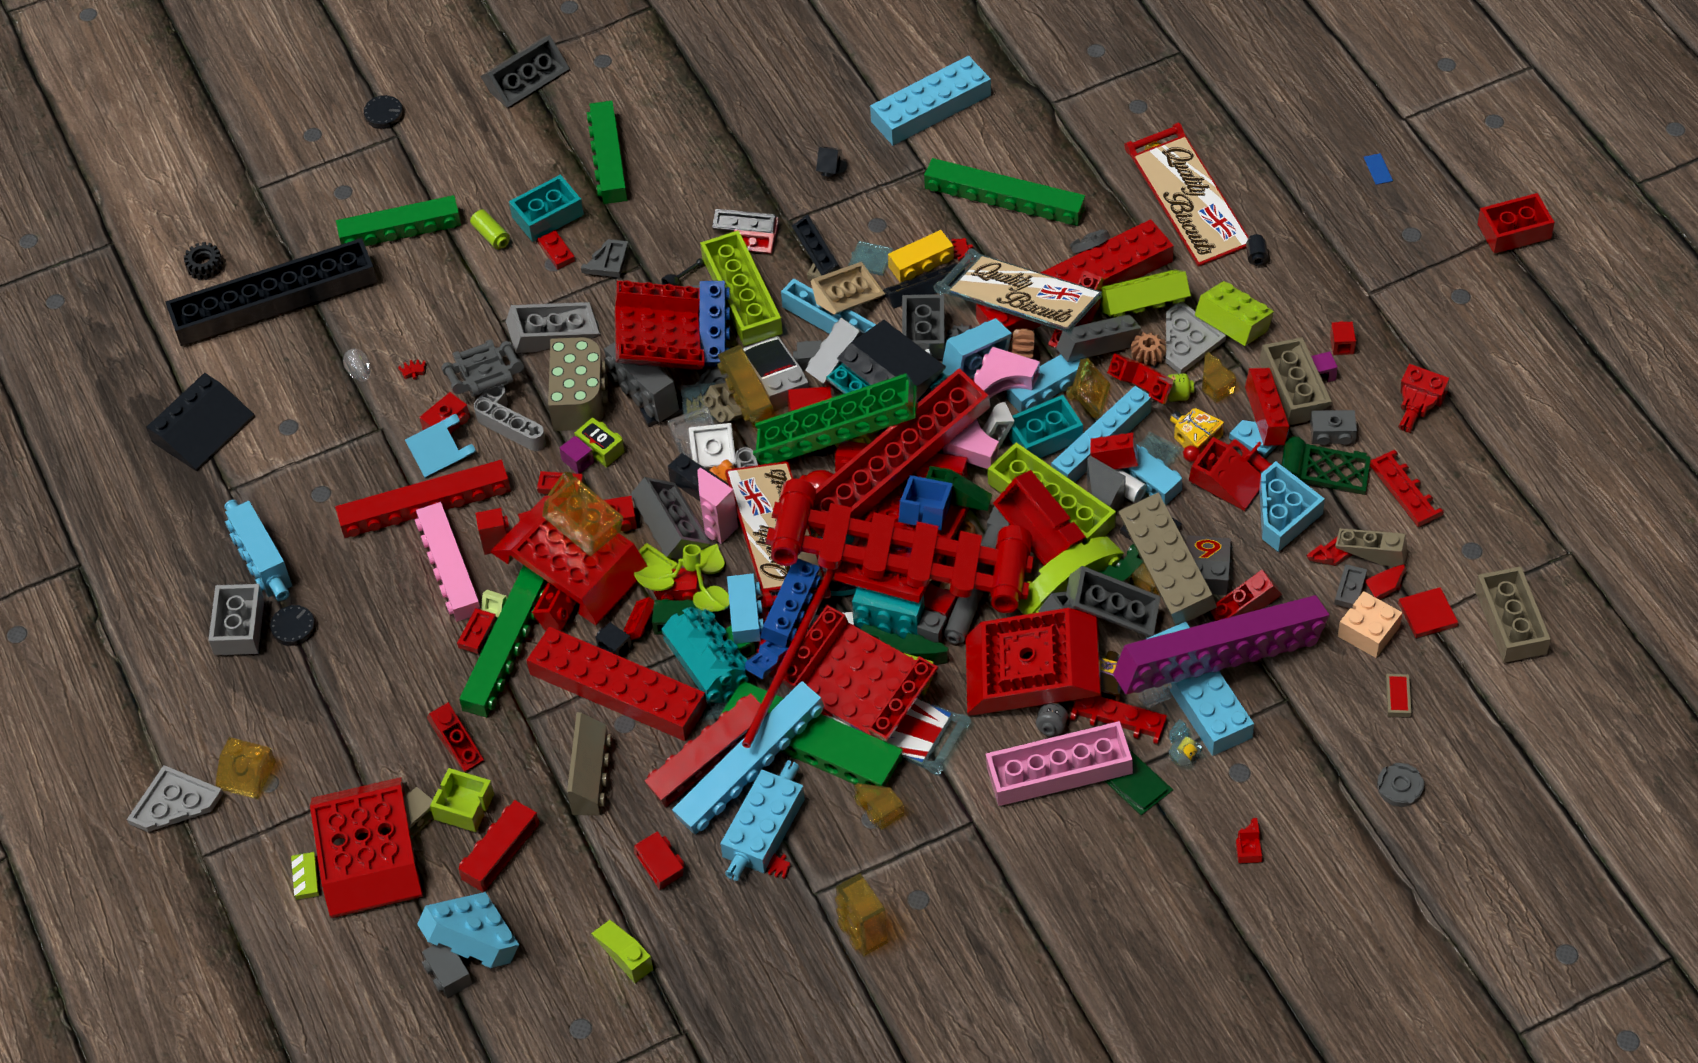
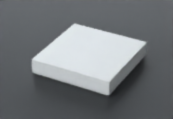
M731 423L688 428L692 460L706 469L719 466L726 459L736 466Z

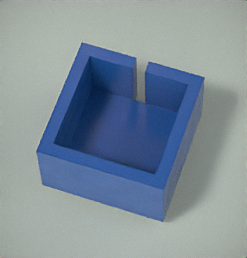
M910 475L900 500L898 522L916 525L918 521L939 526L938 530H942L951 505L953 483Z

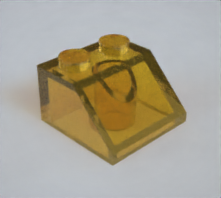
M229 737L219 757L215 786L223 791L258 799L276 763L271 748Z

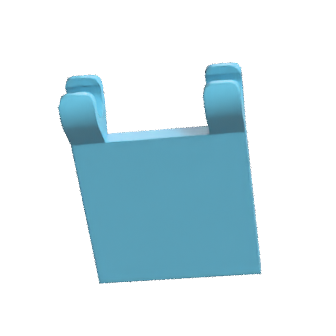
M457 414L405 439L424 478L475 453V448L472 444L458 450L447 429L459 423L460 420Z

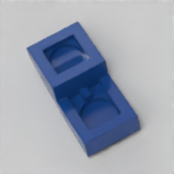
M769 641L764 642L760 645L759 653L746 661L745 670L761 679L765 678L783 660L789 645H786L784 648Z

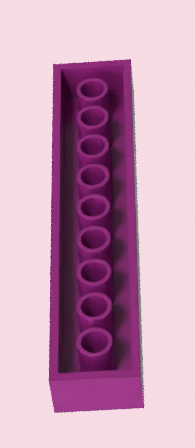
M1314 595L1126 644L1123 647L1113 675L1127 695L1134 692L1140 693L1153 687L1159 688L1164 684L1172 682L1177 683L1186 678L1199 677L1212 671L1218 672L1227 667H1236L1242 663L1255 662L1264 657H1274L1279 653L1292 652L1305 646L1311 647L1318 642L1330 615L1318 597Z

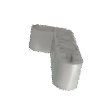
M502 384L485 390L475 401L474 410L478 423L532 451H540L545 448L546 438L543 427L507 408L508 400Z

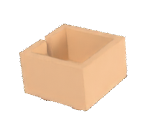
M1363 591L1353 604V608H1350L1340 621L1338 637L1377 658L1400 628L1402 612Z

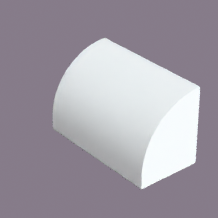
M1005 402L999 403L994 407L982 428L988 436L999 441V448L1014 423V419Z

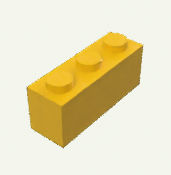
M939 230L889 253L888 267L900 283L911 280L924 272H928L937 266L953 260L954 247L943 231Z

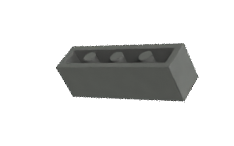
M1130 314L1071 327L1068 331H1062L1056 349L1067 362L1130 348L1136 335H1139L1141 327Z

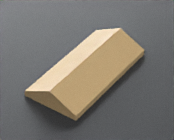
M862 262L819 276L810 281L816 304L834 315L885 295Z

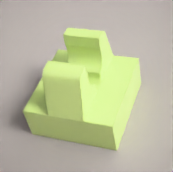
M486 590L483 592L481 610L494 613L498 618L508 597Z

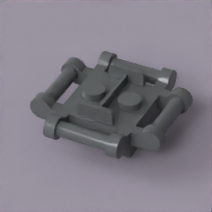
M492 339L485 341V344L460 353L459 351L452 353L455 363L446 362L442 365L441 370L450 380L451 389L455 394L469 391L473 397L500 384L512 383V375L521 372L524 364L515 355L511 342L504 341L500 347L495 348ZM507 356L510 361V365L506 366L503 362L502 357ZM460 372L463 382L458 380L456 373Z

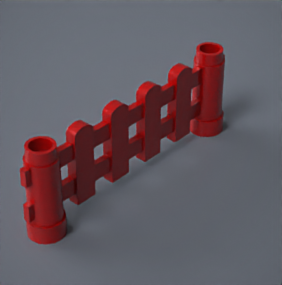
M795 478L783 484L779 502L774 503L771 518L777 520L775 528L768 529L765 544L771 545V558L779 565H793L797 562L798 555L801 552L819 555L818 564L826 569L839 568L841 560L863 565L862 574L873 579L882 578L885 570L907 574L906 583L915 588L927 587L929 579L950 583V592L957 597H970L973 589L991 592L992 607L1002 613L1015 611L1021 599L1027 600L1030 583L1024 582L1025 572L1031 573L1033 557L1029 556L1032 546V535L1024 527L1009 525L1000 529L997 535L996 549L980 546L982 535L960 531L957 541L938 537L939 526L917 521L915 531L894 527L895 517L874 512L872 522L850 518L852 507L830 503L828 513L812 510L816 498V489L810 482ZM807 525L825 529L823 539L805 535ZM846 534L868 538L867 547L863 548L845 544ZM890 543L912 548L910 558L888 553ZM934 553L955 557L954 567L933 563ZM977 563L994 565V574L989 575L976 572Z

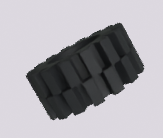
M202 242L200 246L199 243H196L195 248L193 246L189 247L190 251L186 250V255H184V263L188 274L195 279L197 277L198 280H201L204 277L205 280H208V276L214 278V273L217 275L220 273L219 269L222 270L223 260L216 245L213 246L212 243L206 245V242ZM202 259H210V260H209L208 262H206V263H202V264H198V263H197L198 261H200V260H202Z

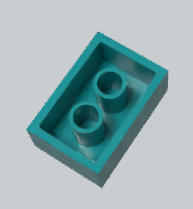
M561 174L509 201L512 218L532 242L584 215L581 198Z
M1061 395L1012 415L1014 423L1007 436L1013 445L1017 442L1038 458H1042L1070 446L1083 434V424L1064 395Z
M857 586L852 600L854 626L860 629L863 624L876 626L882 631L897 634L905 639L908 632L917 635V626L925 612L924 594L920 602L917 603Z

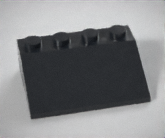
M882 320L852 341L837 357L842 366L868 386L907 373L914 385L917 386V400L946 369L945 365L886 320Z
M204 373L159 414L146 429L152 443L195 471H198L245 427L255 415L219 381Z

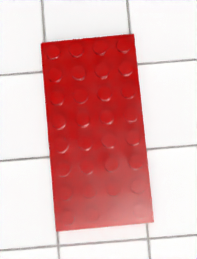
M902 482L871 509L865 521L872 522L873 513L876 512L894 516V527L915 531L916 525L898 522L900 500L907 482ZM951 504L942 530H938L937 536L953 540L970 508ZM856 536L851 545L866 548L868 538ZM890 543L888 553L910 558L912 548ZM934 553L932 562L940 564L944 555ZM843 560L834 575V580L917 603L920 602L927 589L925 586L919 588L912 587L906 583L907 574L885 570L884 576L880 579L866 577L862 574L863 565Z

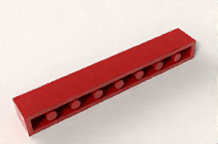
M501 459L337 505L335 508L345 539L369 531H376L383 527L397 525L408 520L418 519L417 509L441 502L443 509L447 510L475 501H482L493 496L503 495L504 493L511 492Z

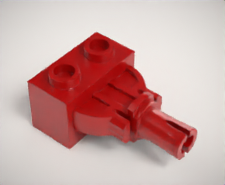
M1412 364L1408 365L1401 380L1400 393H1402L1403 398L1401 409L1405 410L1406 408V411L1398 425L1400 430L1404 431L1406 427V432H1411L1420 412L1421 416L1424 417L1426 412L1435 405L1441 407L1449 390V377Z

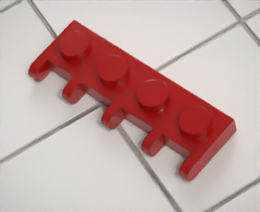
M1392 450L1370 461L1371 468L1417 527L1444 514L1442 508L1434 510L1429 504L1433 500L1431 494L1423 496L1417 487L1421 484L1420 480L1415 479L1411 481L1405 473L1409 466L1406 463L1402 465L1397 463L1394 459L1398 456L1396 450Z
M1101 696L1076 699L1070 719L1074 721L1077 715L1090 718V725L1095 726L1096 721L1107 724L1120 721L1122 728L1134 731V738L1138 739L1140 733L1154 737V744L1159 743L1167 720V715Z

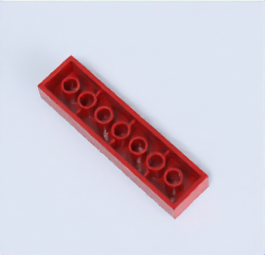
M550 626L526 660L530 675L683 741H686L707 708L705 692Z

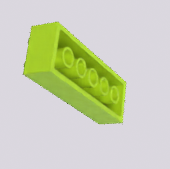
M739 230L700 242L702 259L712 280L725 281L726 287H730V300H726V307H730V318L743 346L783 334L781 317Z
M1017 442L988 468V484L1000 493L1005 491L1006 487L1015 477L1031 470L1070 516L1069 522H1075L1084 533L1086 538L1081 542L1083 545L1088 544L1092 538L1105 537L1115 527V510Z

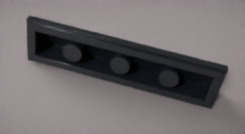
M808 214L792 225L821 276L843 268L818 226Z
M954 263L911 280L887 287L883 292L891 307L897 308L902 306V295H933L952 288L966 274L965 268L958 263Z

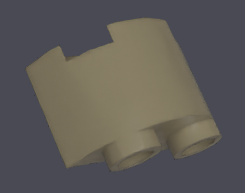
M727 382L710 385L707 395L704 397V404L708 407L712 416L719 422L745 418L751 414L743 402L737 403L735 401V392Z

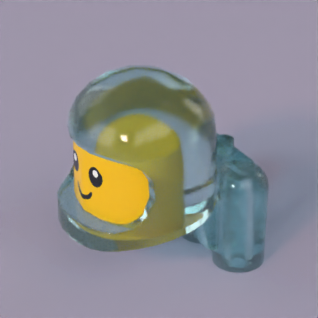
M1180 719L1169 732L1170 742L1172 743L1169 748V757L1175 764L1187 766L1191 763L1193 757L1196 754H1200L1203 749L1199 743L1188 738L1190 730L1186 727V723Z

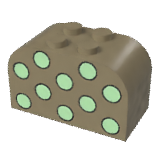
M584 337L550 339L548 407L553 431L578 430L592 417L600 422L604 416V403H608V392L605 390L609 383L608 374H606V362L602 361L598 344Z

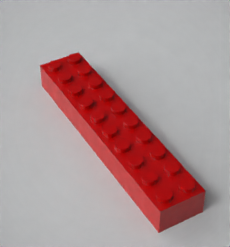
M1150 219L1039 274L1077 285L1083 271L1102 277V287L1140 278L1173 262L1174 245ZM976 303V320L980 325L996 318L1012 333L1010 341L1016 329L1034 330L1044 325V323L985 304Z
M960 368L957 369L917 403L916 418L890 426L816 489V498L812 510L828 513L830 503L852 507L850 518L860 519L990 408L989 395ZM812 527L823 538L825 529Z

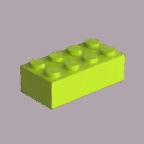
M1175 269L1104 286L1101 291V313L1115 318L1124 316L1126 311H1133V313L1145 311L1147 306H1153V308L1165 306L1167 301L1173 303L1183 302L1185 297L1191 296L1186 271Z

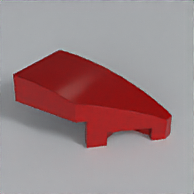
M1336 537L1324 547L1320 544L1306 556L1310 561L1336 566L1353 554L1337 549Z
M1404 564L1378 573L1365 580L1374 597L1380 600L1396 590L1400 591V583L1407 569Z
M1253 818L1251 824L1245 829L1241 828L1238 831V838L1236 839L1238 863L1262 862L1257 818Z

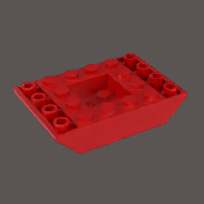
M1063 608L980 622L966 636L968 716L1101 696L1097 617L1072 608ZM1026 652L1033 653L1030 658L1022 659Z

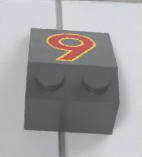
M1187 535L1186 545L1211 593L1227 595L1231 539Z

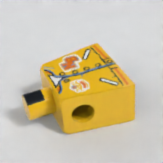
M1197 408L1192 409L1186 415L1175 411L1170 418V421L1175 424V440L1184 448L1189 445L1196 446L1200 454L1212 437L1220 439L1223 436L1224 422Z

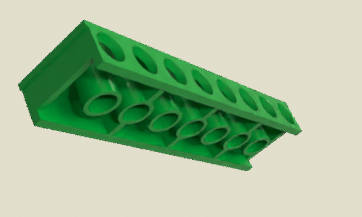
M906 373L755 423V427L758 429L757 443L753 455L760 465L778 463L916 418L917 386L914 385Z
M742 680L722 713L730 711L736 706L740 698L747 697L750 693L761 704L767 691ZM776 695L768 710V713H770L784 698ZM822 714L812 718L807 723L805 730L800 734H796L791 739L789 747L796 750V752L788 747L779 751L880 796L884 793L883 789L896 767L903 761V749ZM808 755L814 757L817 761L811 759ZM828 764L833 765L836 769H833ZM849 773L855 775L857 778L852 777L851 775H849ZM868 781L874 783L877 787L871 785Z

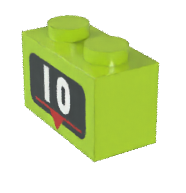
M593 417L574 432L575 436L592 449L594 459L606 468L624 453L622 437L618 433L610 431L603 422H598Z

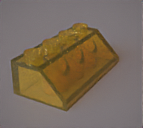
M741 344L717 354L720 361L717 364L721 375H726L725 382L729 391L734 390L735 393L732 395L737 406L741 405L743 408L740 411L744 420H749L752 427L756 428L755 423L775 417L773 406Z

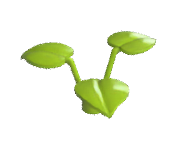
M694 544L686 545L683 548V559H679L674 573L670 567L663 564L651 565L639 572H634L636 580L642 586L654 591H663L673 587V578L677 577L682 566L688 571L696 570L701 591L694 594V605L698 609H707L710 612L721 611L730 606L729 595L723 588L710 586L705 589L701 571L705 574H715L724 568V558L717 544L702 550Z

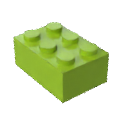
M1225 281L1200 296L1195 312L1196 317L1244 346L1268 331L1274 311L1265 304L1258 302L1250 297L1249 294L1243 293Z

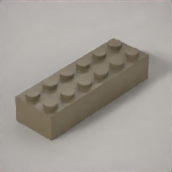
M1159 492L1118 511L1175 626L1217 608L1213 595Z

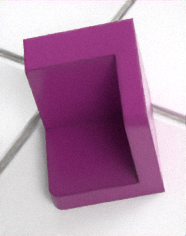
M1331 352L1311 356L1319 374L1324 373L1328 382L1335 381L1338 367Z
M577 436L572 437L559 447L562 461L577 474H580L594 463L592 449Z

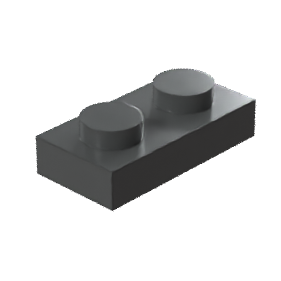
M1345 564L1335 597V605L1353 608V604L1361 595L1367 569Z

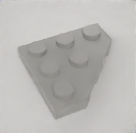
M1179 302L1166 311V363L1179 374L1187 371L1225 342V334L1196 317L1195 311L1184 302Z
M163 765L127 818V821L132 826L150 832L211 812L223 795V791L219 787Z

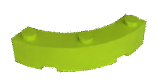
M1108 537L1092 538L1088 544L1078 543L1043 566L1039 570L1041 574L1033 582H1027L1030 583L1027 600L1021 599L1018 602L1017 608L1024 615L1038 613V610L1051 593L1067 591L1069 576L1081 566L1097 572L1105 571L1109 565L1116 568L1124 552Z

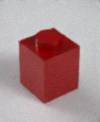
M1353 321L1331 323L1330 340L1333 355L1354 354L1356 340Z

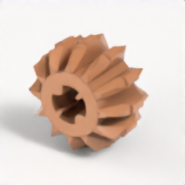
M1016 329L1013 332L1012 353L1033 359L1034 332L1027 329Z
M1152 331L1150 334L1142 332L1141 336L1136 335L1131 344L1132 358L1146 365L1152 364L1155 366L1156 362L1162 363L1163 357L1166 355L1165 339H1161L1160 334L1154 336Z

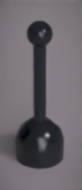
M697 259L695 264L678 275H665L661 279L662 285L671 284L678 286L681 277L696 267L704 265L703 259Z

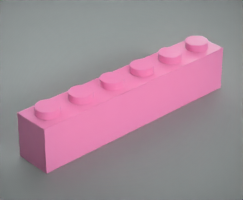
M439 502L417 509L418 519H415L418 532L423 531L424 535L421 536L424 548L429 547L430 551L427 552L431 565L435 564L436 566L433 569L437 581L441 580L442 585L439 586L442 597L448 598V602H445L449 615L454 614L456 622L470 618L475 608L480 609L443 506Z

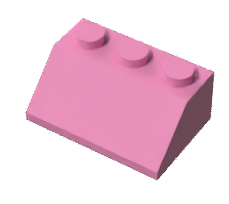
M699 468L697 470L699 496L705 534L709 539H715L722 544L738 528L734 490L704 469Z

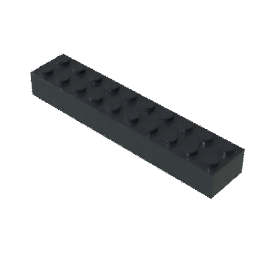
M360 238L165 301L180 346H184L377 283V279L364 242Z

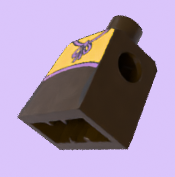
M1108 651L1105 658L1099 657L1101 697L1120 702L1122 688L1113 675L1120 655L1117 652Z

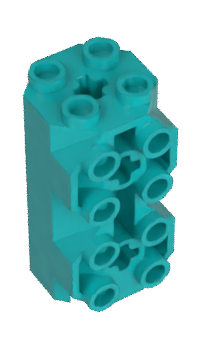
M689 607L682 610L684 614L680 616L677 613L674 614L662 628L665 643L699 690L705 692L708 702L721 703L724 701L728 703L741 681L748 682V677L745 673V663L748 659L740 653L735 642L729 639L726 641L722 640L726 630L717 622L713 612L707 609L702 611L701 609Z

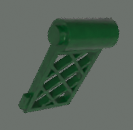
M1293 436L1285 441L1281 465L1304 483L1365 495L1371 457L1366 456L1367 453L1354 451L1349 453L1306 444L1300 437ZM1310 452L1317 453L1322 458L1315 462L1309 454ZM1331 458H1340L1343 463L1336 466L1331 461ZM1357 461L1365 463V465L1360 470H1357L1352 463ZM1324 462L1331 468L1325 473L1318 466ZM1346 466L1352 472L1347 477L1340 471V469ZM1313 468L1319 474L1317 477L1306 476L1307 471ZM1336 473L1341 480L1337 482L1331 481L1328 476ZM1357 477L1362 485L1361 487L1352 485L1349 480Z

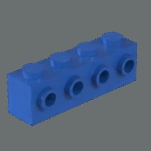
M700 281V349L704 350L703 367H726V361L730 360V348H726V340H730V328H726V320H730V307H726V300H730V287H726L725 281Z
M799 558L795 564L791 565L763 625L760 638L784 648L789 640H793L797 632L795 625L796 623L801 624L805 614L803 608L805 605L809 606L813 594L810 592L812 588L817 589L821 576H818L819 566Z

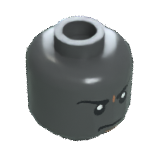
M1059 703L1044 704L1039 710L1036 727L1044 735H1060L1065 728L1068 713Z

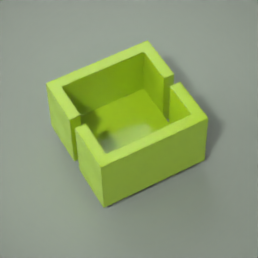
M448 768L440 784L441 789L437 790L430 804L433 818L443 823L477 832L484 817L483 811H487L494 796L491 780Z

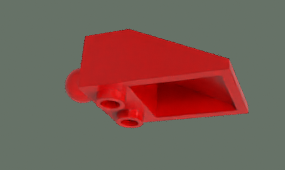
M1212 437L1201 454L1194 445L1184 448V459L1188 462H1194L1191 466L1188 481L1243 511L1248 508L1259 492L1261 474L1233 447L1215 437Z

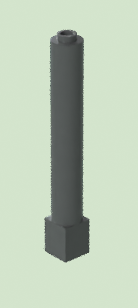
M995 505L988 519L987 530L980 545L996 549L998 532L1003 527L1010 525ZM978 562L976 572L992 575L995 566ZM973 589L970 597H958L944 630V636L947 641L953 644L964 642L985 591Z

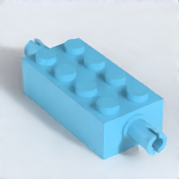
M229 500L224 506L227 510L225 513L228 518L225 524L230 532L229 535L233 544L239 548L238 552L242 560H246L250 574L255 576L256 584H260L261 590H264L268 597L275 595L278 601L287 599L289 597L287 588L292 587L285 563L250 501L238 505L237 500Z
M788 760L779 776L761 769L720 843L722 857L732 861L725 872L729 879H732L734 875L733 880L738 881L745 866L765 873L773 854L779 848L805 800L803 785L792 781L800 769L797 763L793 762L792 766H790L792 761Z

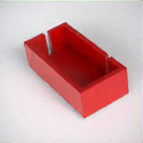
M1031 470L1015 477L1006 487L1005 491L993 502L1010 525L1024 527L1031 533V550L1044 566L1053 558L1070 547L1081 543L1086 538L1075 522H1069L1070 516Z

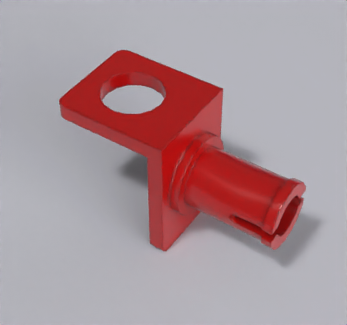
M1233 439L1229 444L1233 448H1239L1242 452V457L1261 473L1272 465V463L1257 453L1258 447L1262 444L1261 442H1258L1251 451L1236 439Z

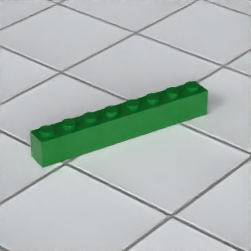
M935 158L931 159L924 174L925 189L1065 224L1078 226L1085 210L1086 195Z
M523 565L459 698L462 711L487 718L490 711L494 710L499 692L503 691L505 679L512 672L516 656L520 655L522 643L530 634V626L533 620H536L532 611L548 581L525 565Z

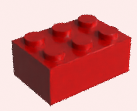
M1535 193L1480 208L1477 225L1495 254L1551 239L1555 222L1539 194Z

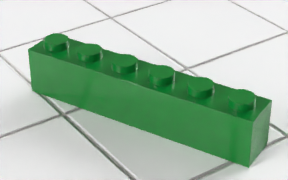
M613 100L590 103V112L586 113L588 124L592 123V126L588 127L590 138H594L590 142L592 153L596 152V155H592L594 167H598V170H594L596 182H600L599 185H596L598 197L602 196L603 204L627 201Z
M455 195L339 219L336 220L341 244L362 238L364 245L369 246L461 226Z

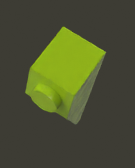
M611 920L591 933L593 938L634 984L654 970L651 956L645 949Z

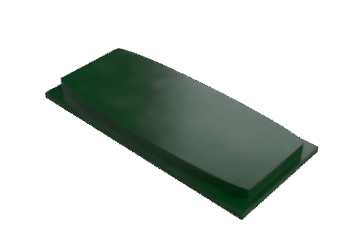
M1129 749L1132 757L1133 774L1104 781L1142 816L1171 793L1173 789Z

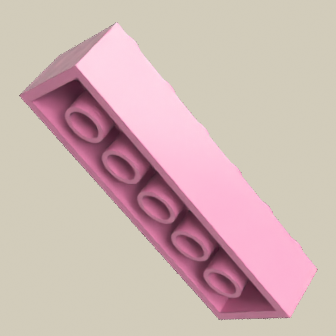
M1120 721L986 753L987 770L998 806L1133 774L1132 757Z

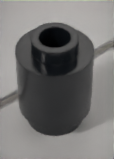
M1259 234L1249 236L1246 242L1248 262L1257 266L1262 265L1268 260L1266 240Z

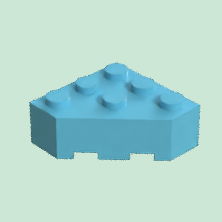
M1276 461L1261 473L1259 492L1262 540L1279 552L1323 514L1325 498Z
M486 892L426 905L417 923L429 943L436 946L438 943L452 948L451 952L465 958L472 956L481 960L482 965L489 968L511 963L519 946Z

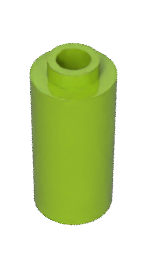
M478 210L472 215L471 225L495 249H501L508 245L510 235L486 210Z

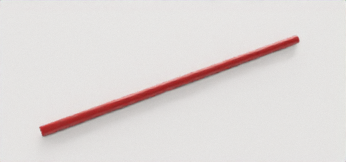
M827 569L742 742L743 747H751L837 569Z

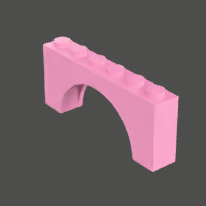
M992 347L989 354H985L981 369L976 371L974 382L989 395V399L997 393L1008 389L1022 388L1032 390L1040 375V362ZM976 419L943 447V454L967 457L968 463L988 469L999 455V441L988 436L981 429Z

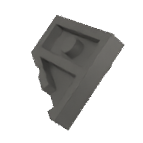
M608 239L601 249L592 255V260L581 266V272L584 274L620 277L629 247L628 241Z

